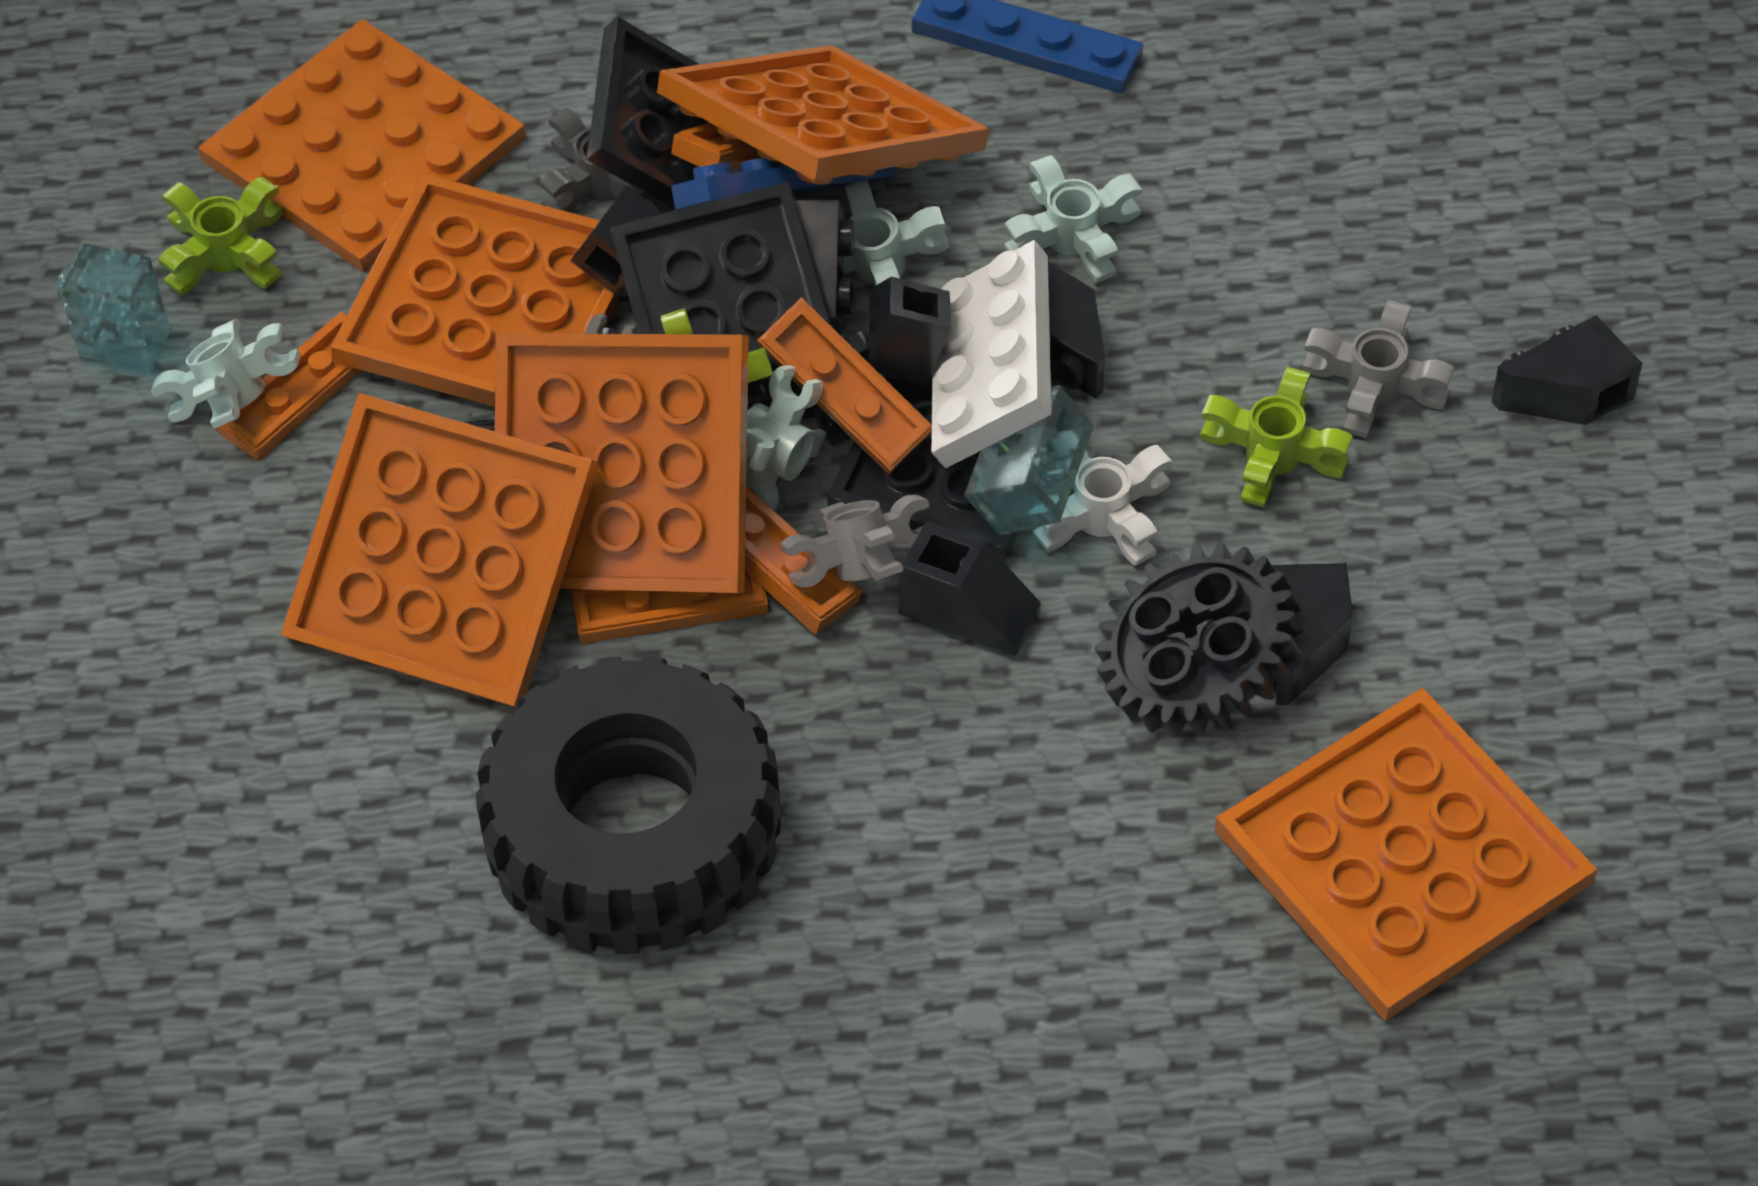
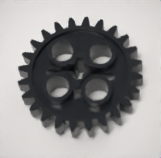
M1221 542L1216 546L1211 557H1207L1200 545L1195 544L1187 561L1181 562L1178 555L1171 551L1168 553V568L1160 571L1154 565L1148 563L1145 565V571L1149 580L1143 585L1127 580L1124 584L1131 594L1128 601L1111 600L1109 602V606L1117 616V620H1107L1099 623L1098 627L1107 640L1095 645L1094 650L1103 662L1096 669L1106 684L1105 690L1116 706L1121 707L1132 723L1141 719L1147 730L1151 733H1154L1164 724L1170 735L1177 738L1185 724L1189 723L1197 736L1201 737L1206 731L1208 720L1216 718L1224 730L1229 729L1230 712L1238 709L1245 716L1252 717L1254 713L1250 700L1255 695L1267 700H1272L1275 697L1267 684L1270 679L1286 680L1290 678L1291 674L1282 659L1300 656L1301 651L1293 637L1304 633V627L1296 616L1301 611V607L1282 572H1275L1265 556L1255 561L1249 549L1244 546L1232 557L1225 543Z

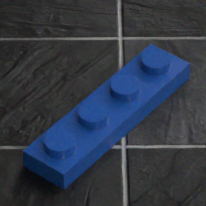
M922 0L912 17L913 33L1123 94L1143 56V42L999 0Z
M760 158L742 162V172L730 173L729 163L697 167L693 169L694 180L672 185L671 187L675 209L677 210L789 182L792 194L845 187V185L863 180H868V183L898 176L896 167L876 170V173L872 176L852 174L835 177L828 184H813L798 178L796 175L797 171L788 166L778 167L777 161Z

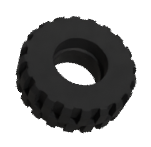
M620 656L598 659L597 665L579 669L578 665L557 673L555 681L543 688L537 685L518 701L519 709L514 715L508 712L498 723L491 734L493 747L489 746L484 751L477 771L480 788L476 792V806L484 847L491 873L499 878L503 896L515 910L523 912L528 909L530 924L543 933L555 937L558 932H561L568 936L569 945L590 951H595L597 945L614 947L615 954H640V947L661 945L662 950L674 948L685 944V937L699 930L703 935H706L726 922V912L732 906L738 910L743 908L758 891L757 875L763 877L769 873L777 853L775 838L781 833V807L775 751L768 745V733L758 715L750 710L745 711L744 699L728 685L720 682L716 686L711 683L709 674L686 664L682 668L668 665L666 659L642 656L641 661H621ZM628 774H646L664 778L678 785L690 795L682 808L671 818L650 829L633 833H611L597 830L585 825L570 814L576 802L588 790L610 778Z

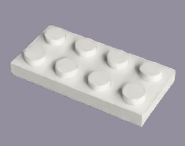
M1035 240L1014 251L1009 250L1001 253L990 264L963 278L952 279L941 288L950 291L951 329L932 376L931 453L945 468L1051 415L1048 255Z

